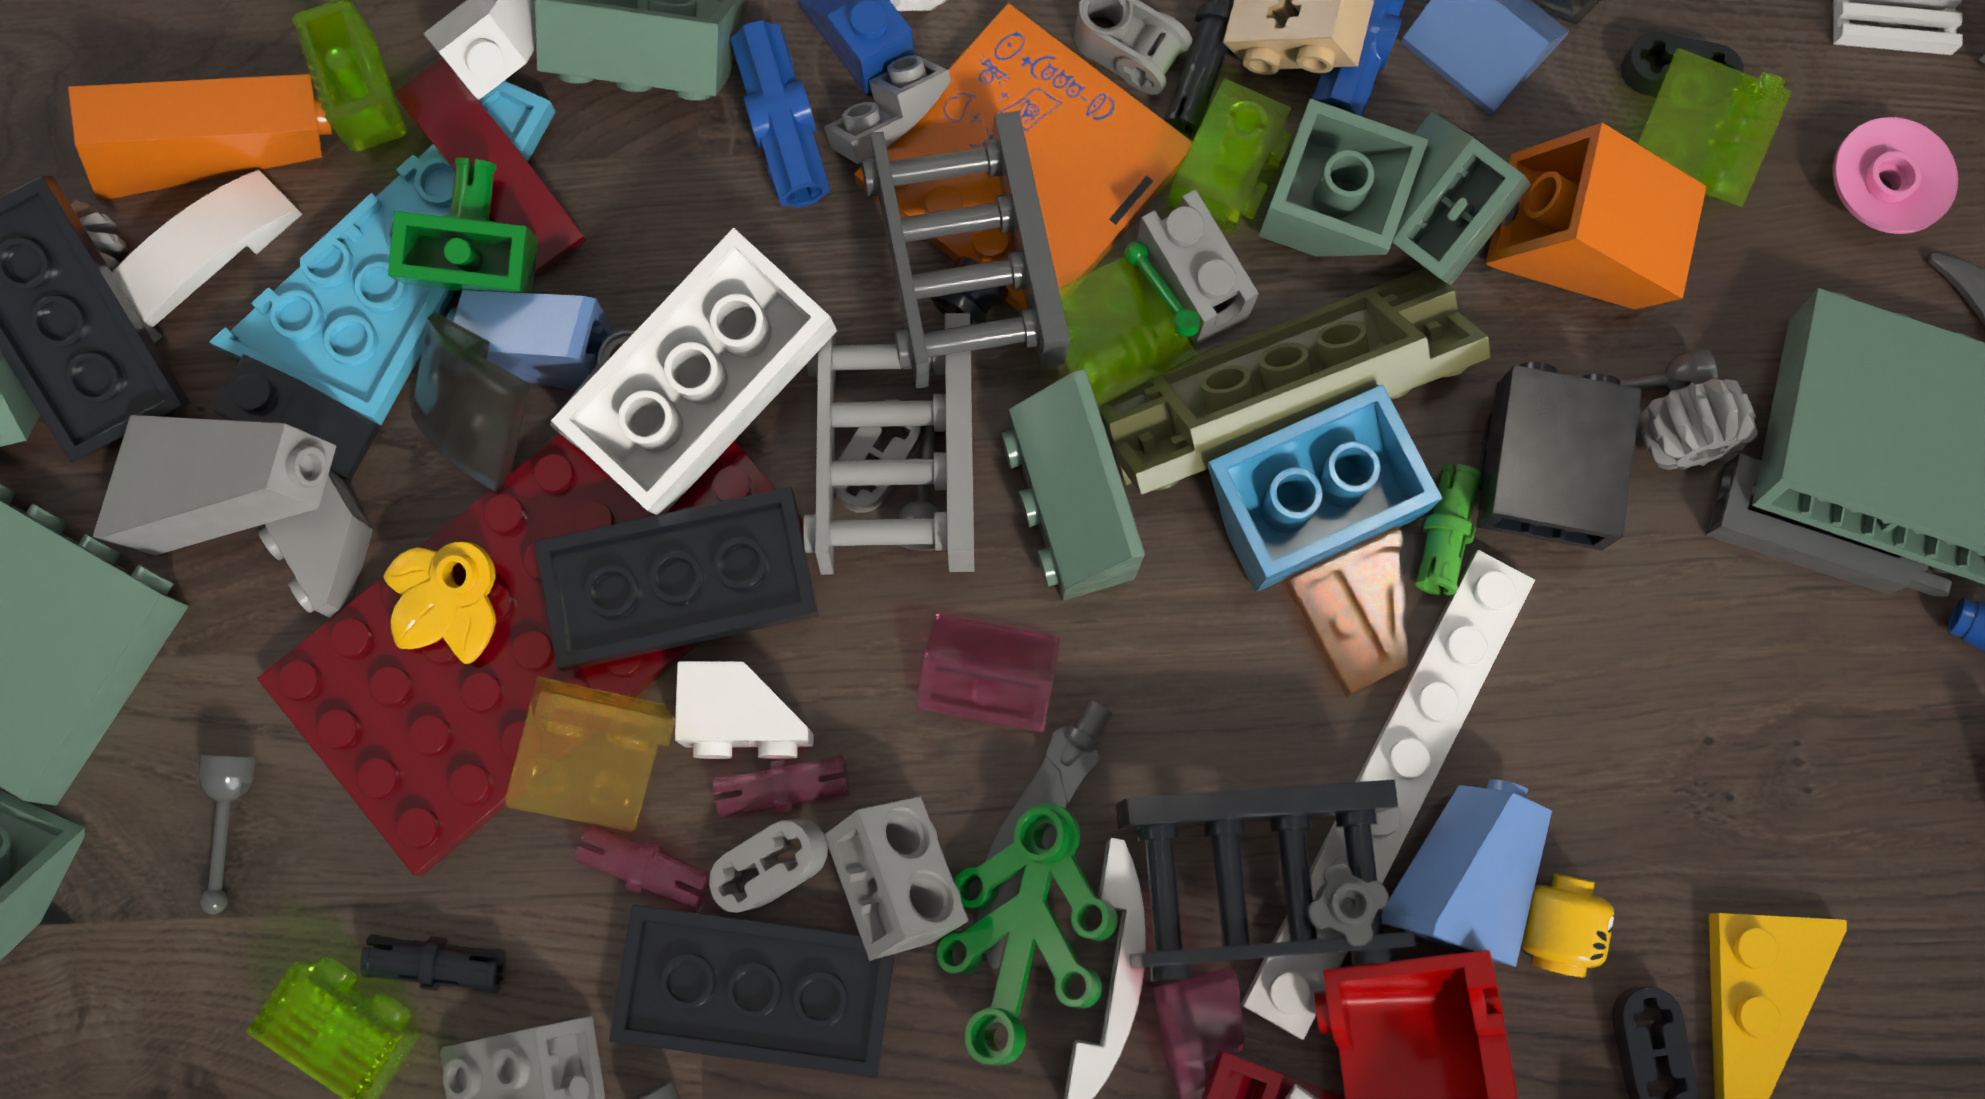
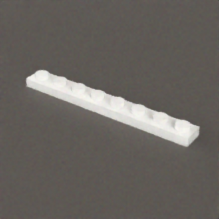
M1480 550L1471 555L1457 582V593L1450 596L1355 781L1395 779L1398 807L1376 813L1377 824L1371 825L1377 881L1381 884L1535 582V579ZM1336 820L1310 869L1313 901H1315L1319 888L1325 883L1323 879L1324 871L1334 864H1345L1348 866L1344 828H1337ZM1345 898L1343 900L1342 906L1344 910L1350 912L1353 909L1351 899ZM1287 915L1273 943L1290 941ZM1316 928L1317 939L1344 937L1343 934L1334 933L1326 928ZM1348 951L1264 958L1241 1006L1295 1037L1304 1040L1316 1016L1314 992L1325 991L1323 970L1340 968Z

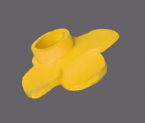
M461 541L449 543L438 551L417 547L399 554L389 565L383 576L388 586L402 595L394 606L391 617V632L396 646L400 649H415L436 643L441 638H444L459 660L464 664L472 663L486 648L496 623L495 612L487 596L495 580V567L488 553L477 544ZM457 563L462 564L466 570V579L461 586L457 585L453 578V568Z

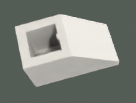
M678 662L675 741L684 747H693L694 758L728 759L732 758V747H758L759 758L793 759L797 758L798 747H814V734L744 662Z

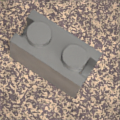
M1196 189L1182 196L1180 207L1173 210L1167 218L1161 220L1155 210L1141 217L1136 241H1140L1147 246V258L1184 309L1193 310L1200 317L1199 331L1195 335L1190 336L1195 347L1249 318L1259 293ZM1225 302L1227 308L1216 313L1213 307Z

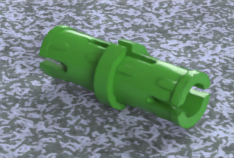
M1452 464L1442 466L1438 488L1442 499L1434 506L1432 515L1426 516L1422 532L1426 533L1427 539L1415 586L1424 592L1434 595H1441V587H1444L1443 593L1446 596H1452L1457 593V582L1465 546L1472 543L1476 530L1475 526H1472L1471 519L1478 487L1482 480V473L1473 467L1463 464H1457L1456 475L1453 474L1454 466Z

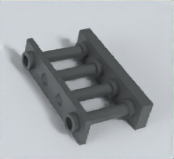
M1020 112L995 114L993 138L991 140H984L983 147L889 161L884 132L871 133L872 158L861 159L863 179L867 197L877 195L879 197L904 329L894 331L898 360L901 369L912 367L916 389L929 387L930 357L1024 342L1026 348L1036 347L1040 368L1065 364L1070 338ZM984 172L988 173L989 178L999 177L1003 195L996 196L995 203L900 217L894 186ZM999 228L1001 234L1011 232L1015 252H1009L1005 260L918 274L911 273L906 242ZM1004 285H1012L1013 290L1023 289L1027 309L1020 310V317L923 332L917 303L918 299Z

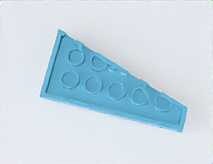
M503 81L478 101L528 162L556 111L549 100ZM434 145L429 147L419 158L414 155L410 156L396 169L400 175L376 197L370 193L299 258L301 266L274 291L268 287L251 303L255 309L231 331L226 327L223 328L209 343L218 350L239 360L245 354L293 376L371 421L382 425L456 292L454 290L405 285L388 276L394 211L435 216L451 214L455 171Z

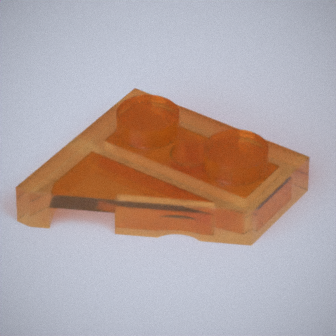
M1398 526L1290 579L1285 584L1346 697L1408 665L1407 634L1404 632L1402 615L1406 610L1404 584L1400 582L1399 549L1403 545L1402 534Z

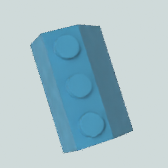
M1383 384L1211 460L1207 465L1227 536L1255 593L1425 516L1442 499Z

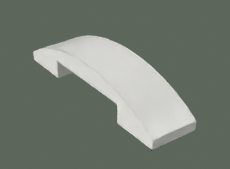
M257 170L219 187L178 213L131 252L112 274L153 342L156 343L163 337L154 328L157 323L243 248L248 246L257 255L297 220L302 213L260 170Z
M1110 838L1107 841L1098 892V899L1105 900L1112 904L1115 910L1122 911L1100 1044L1074 1039L1064 1099H1093L1109 1077L1122 1052L1138 1006L1144 967L1131 968L1129 954L1145 953L1144 906L1134 862L1125 840Z

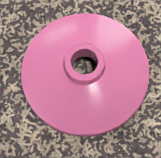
M1885 117L1860 125L1843 140L1834 158L1833 180L1840 200L1859 221L1882 232L1907 234L1931 226L1947 213L1957 194L1958 170L1949 148L1933 131L1912 120ZM1880 177L1886 179L1890 183L1892 189L1886 187L1882 183Z

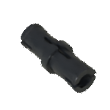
M370 934L366 943L367 946H373V949L363 947L360 971L361 975L365 978L375 977L421 983L420 989L437 991L441 986L497 993L501 984L500 981H495V978L498 980H503L506 953L501 949L471 948L447 944L448 940L444 937L430 936L427 941H418Z

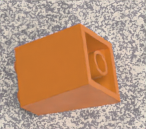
M1603 122L1511 154L1509 164L1526 176L1531 187L1519 200V211L1515 219L1506 226H1504V219L1501 227L1492 234L1485 264L1501 271L1634 310L1683 299L1706 185Z

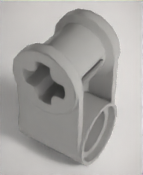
M1081 0L1074 28V42L1078 50L1085 57L1096 61L1121 76L1135 89L1151 95L1159 94L1166 85V77L1164 75L1177 55H1184L1192 45V37L1189 31L1180 22L1165 13L1157 12L1139 0ZM1105 18L1110 20L1115 26L1101 28L1090 20Z

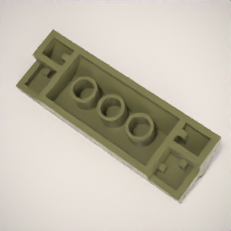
M1422 268L1094 395L1123 481L1126 486L1133 483L1142 495L1153 490L1170 488L1178 483L1179 480L1208 469L1207 465L1211 460L1382 384L1390 399L1404 396L1415 387L1438 378L1458 375L1464 372L1467 367L1491 358L1489 337L1458 312L1455 290L1427 268Z

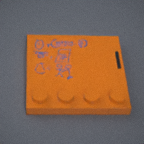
M1008 3L948 69L951 82L937 102L909 131L889 145L887 152L889 161L980 148L983 147L984 140H991L993 138L995 114L1019 111L1063 305L1192 156L1195 143ZM861 166L854 174L855 181L859 187L866 191ZM987 172L894 186L900 217L995 203V197L1003 195L999 177L989 178ZM877 195V196H872L873 198H875V199L879 202V197H878V195ZM999 228L927 239L955 262L960 257L965 256L980 263L1005 260L1009 252H1015L1011 232L1001 234ZM1006 285L1009 295L1005 301L1019 312L1020 310L1027 309L1023 289L1013 290L1012 285Z

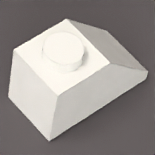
M466 0L423 34L476 99L480 100L524 66L536 49L535 0Z

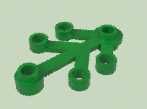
M1041 803L1028 809L1019 818L1015 826L1014 843L979 867L963 869L954 880L960 892L962 905L982 910L991 906L996 900L998 885L1024 870L1018 895L962 933L946 935L937 947V961L943 970L948 973L968 975L979 967L983 952L1008 936L992 1006L975 1013L969 1020L965 1030L967 1050L976 1061L982 1064H1010L1020 1056L1024 1049L1026 1033L1024 1025L1018 1017L1036 943L1056 979L1055 992L1058 999L1064 1005L1075 1008H1088L1094 1005L1101 995L1102 983L1099 975L1093 969L1081 966L1047 903L1052 876L1073 909L1071 924L1075 932L1081 937L1097 941L1107 939L1115 931L1118 917L1112 904L1096 897L1074 857L1080 842V830L1075 817L1064 807L1053 803ZM1054 826L1057 830L1056 842L1050 849H1045L1042 843L1043 834L1049 827ZM979 877L982 881L983 889L980 896L972 900L969 896V885L973 879ZM1098 906L1103 915L1102 923L1096 930L1090 931L1086 924V917L1092 908ZM962 942L966 947V957L957 966L953 961V950L958 943ZM1082 974L1086 981V991L1081 998L1075 999L1071 994L1070 984L1076 975ZM1004 1025L1008 1030V1042L1006 1047L1000 1050L995 1044L994 1035L997 1028Z

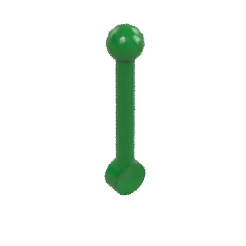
M1140 241L1129 243L1124 250L1126 261L1140 268L1175 317V332L1183 337L1195 335L1199 331V315L1193 310L1184 309L1147 258V246Z

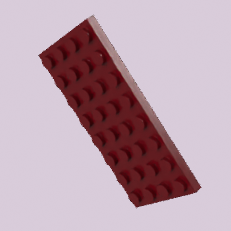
M561 434L557 435L420 546V548L438 551L443 546L452 542H471L482 547L494 564L495 580L487 596L495 612L496 623L486 648L476 660L470 664H464L453 653L444 638L421 648H398L391 632V617L394 606L402 595L388 586L382 576L257 677V680L414 876H423L701 643H693L565 672L557 669L535 541L657 516L647 511L593 459ZM733 441L667 513L777 489L739 445ZM799 515L800 525L804 539V520ZM457 563L453 568V578L459 586L466 579V570L462 564Z

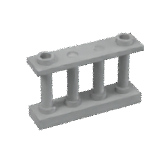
M945 313V329L970 325V313ZM834 334L807 363L808 376L818 377L816 514H805L804 516L805 552L816 554L820 573L824 575L834 574V546L935 544V551L948 550L949 572H975L971 351L929 358V369H933L934 375H946V394H933V400L836 402V370L901 368L896 344L836 345ZM934 426V432H946V452H934V459L835 460V427ZM934 484L935 491L947 490V512H935L934 518L834 520V486Z

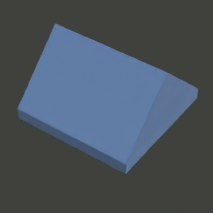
M1430 0L1402 38L1401 44L1492 117L1569 33V30L1531 0Z

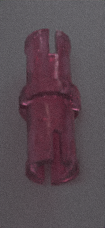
M840 754L832 758L789 766L786 765L785 760L771 762V769L723 777L721 775L714 776V794L742 791L740 797L716 800L718 815L720 818H726L728 815L776 806L778 812L793 810V803L849 796L848 778L826 782L820 781L822 776L847 772L844 756Z
M594 822L588 825L580 840L600 847L605 852L590 845H585V847L579 845L576 848L575 862L586 864L627 881L626 888L639 894L646 889L686 906L693 912L699 909L706 894L685 886L682 882L700 890H703L704 887L709 888L711 871H704L661 853V845L654 842L646 841L641 845L601 828Z

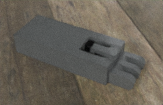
M1740 453L1724 464L1706 536L1888 595L1904 588H1910L1932 596H1949L1952 582L1949 579L1928 573V569L1940 573L1950 572L1855 540L1853 543L1841 540L1844 538L1843 536L1752 506L1762 460Z

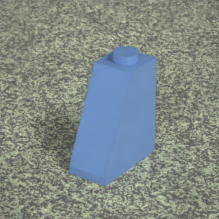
M462 290L457 309H452L445 320L443 338L446 350L464 369L576 392L598 364V351L602 343L610 335L616 333L596 298L578 295Z
M1489 779L1487 788L1459 785L1394 890L1387 905L1382 910V924L1404 933L1414 932V936L1457 953L1490 950L1493 962L1516 967L1552 810L1527 799L1528 789L1512 782Z

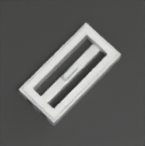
M1833 0V44L1952 55L1962 46V34H1956V29L1962 24V13L1956 12V7L1962 0ZM1849 20L1879 22L1881 26L1887 27L1849 24ZM1903 25L1937 27L1938 32L1899 28Z

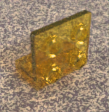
M537 676L505 796L506 805L509 808L633 831L638 822L658 744L669 746L675 724L672 713L666 704Z

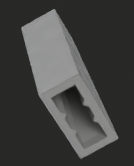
M130 415L93 537L140 553L156 556L318 509L336 445L284 423Z

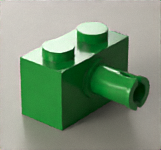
M455 158L451 214L435 216L394 211L388 276L405 285L454 291L533 293L538 237L527 226L496 223L489 220L496 164L475 159V164H472L469 158Z

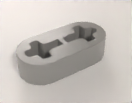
M904 426L908 437L905 440L894 437L883 453L877 450L883 441L881 427H859L839 460L911 459L922 439L921 426ZM874 485L876 488L872 493L862 489L856 497L850 495V486H834V491L838 501L846 509L861 513L870 512L878 508L886 500L894 485Z
M806 819L784 820L770 825L722 855L714 863L709 880L712 897L718 906L728 912L739 913L767 905L813 877L823 868L828 851L825 834L817 824ZM798 838L802 849L795 854L796 860L779 863L777 856L792 846L791 839ZM757 868L760 875L746 883L744 892H739L736 881L742 877L741 870Z

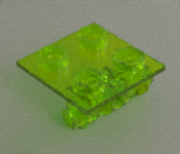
M1677 48L1637 144L1706 185L1705 194L1735 206L1743 207L1792 91L1783 88L1786 80L1780 76L1771 73H1761L1759 78Z
M1125 256L1059 288L1070 338L1065 365L1070 373L1086 369L1098 407L1197 355L1188 337H1183L1175 332V317L1137 265L1127 262Z

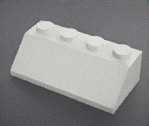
M733 227L551 421L647 511L656 515L666 514L837 330L831 317Z

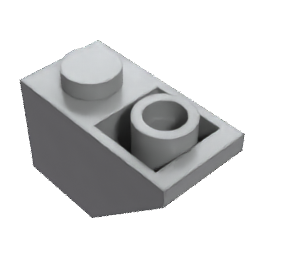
M330 470L318 509L266 523L257 528V531L269 552L277 560L285 558L295 577L288 581V585L300 605L309 613L317 611L332 618L353 601L373 529L344 480Z

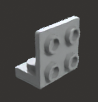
M593 1016L446 1046L440 1051L446 1099H606Z

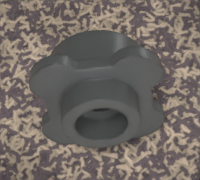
M1345 864L1329 866L1323 873L1325 883L1319 888L1315 901L1310 903L1308 907L1309 920L1316 928H1326L1334 933L1343 934L1349 945H1365L1373 937L1371 924L1377 910L1387 905V890L1378 881L1367 883L1353 876L1350 868ZM1345 898L1351 899L1354 903V907L1350 912L1343 909L1342 902Z

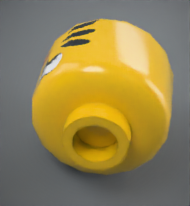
M1554 873L1552 886L1535 885L1521 943L1522 949L1532 954L1531 965L1556 973L1585 977L1587 967H1598L1605 962L1612 931L1614 908L1604 898L1593 895L1595 882Z

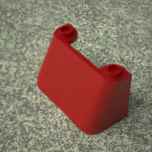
M1490 950L1323 970L1325 991L1314 992L1316 1017L1320 1033L1332 1032L1335 1044L1339 1049L1346 1099H1518L1499 986Z

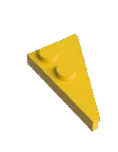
M1709 913L1714 1099L1770 1098L1847 931L1846 920Z

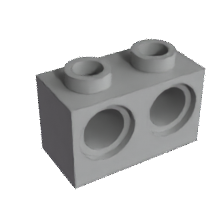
M921 797L859 809L825 834L827 845L870 961L931 944L968 922L961 903L960 892L953 882L938 843L936 829L929 819Z

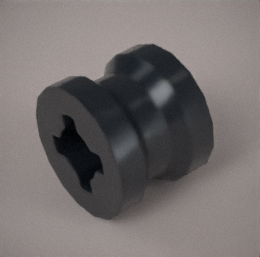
M962 256L952 268L980 264V262ZM1006 285L931 297V301L944 316L945 313H970V325L987 322L986 314L992 306L1002 305L1008 297L1009 291Z

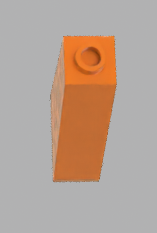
M310 74L68 87L75 146L96 200H110L322 158L319 135L332 134L327 97L314 98Z

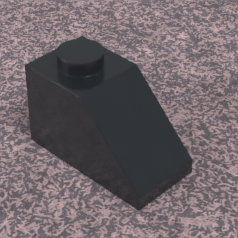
M245 354L241 357L212 408L214 412L226 420L284 423L336 445L330 470L349 481L353 478L380 429L377 423L303 381Z

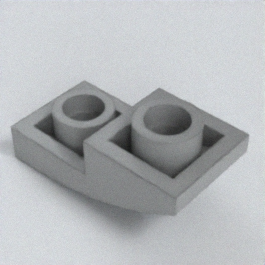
M915 55L902 57L891 62L887 67L888 71L868 80L874 103L864 102L853 105L843 112V118L824 126L830 148L859 164L861 159L872 157L871 133L883 131L886 147L894 143L909 131L941 97L951 82L947 69Z

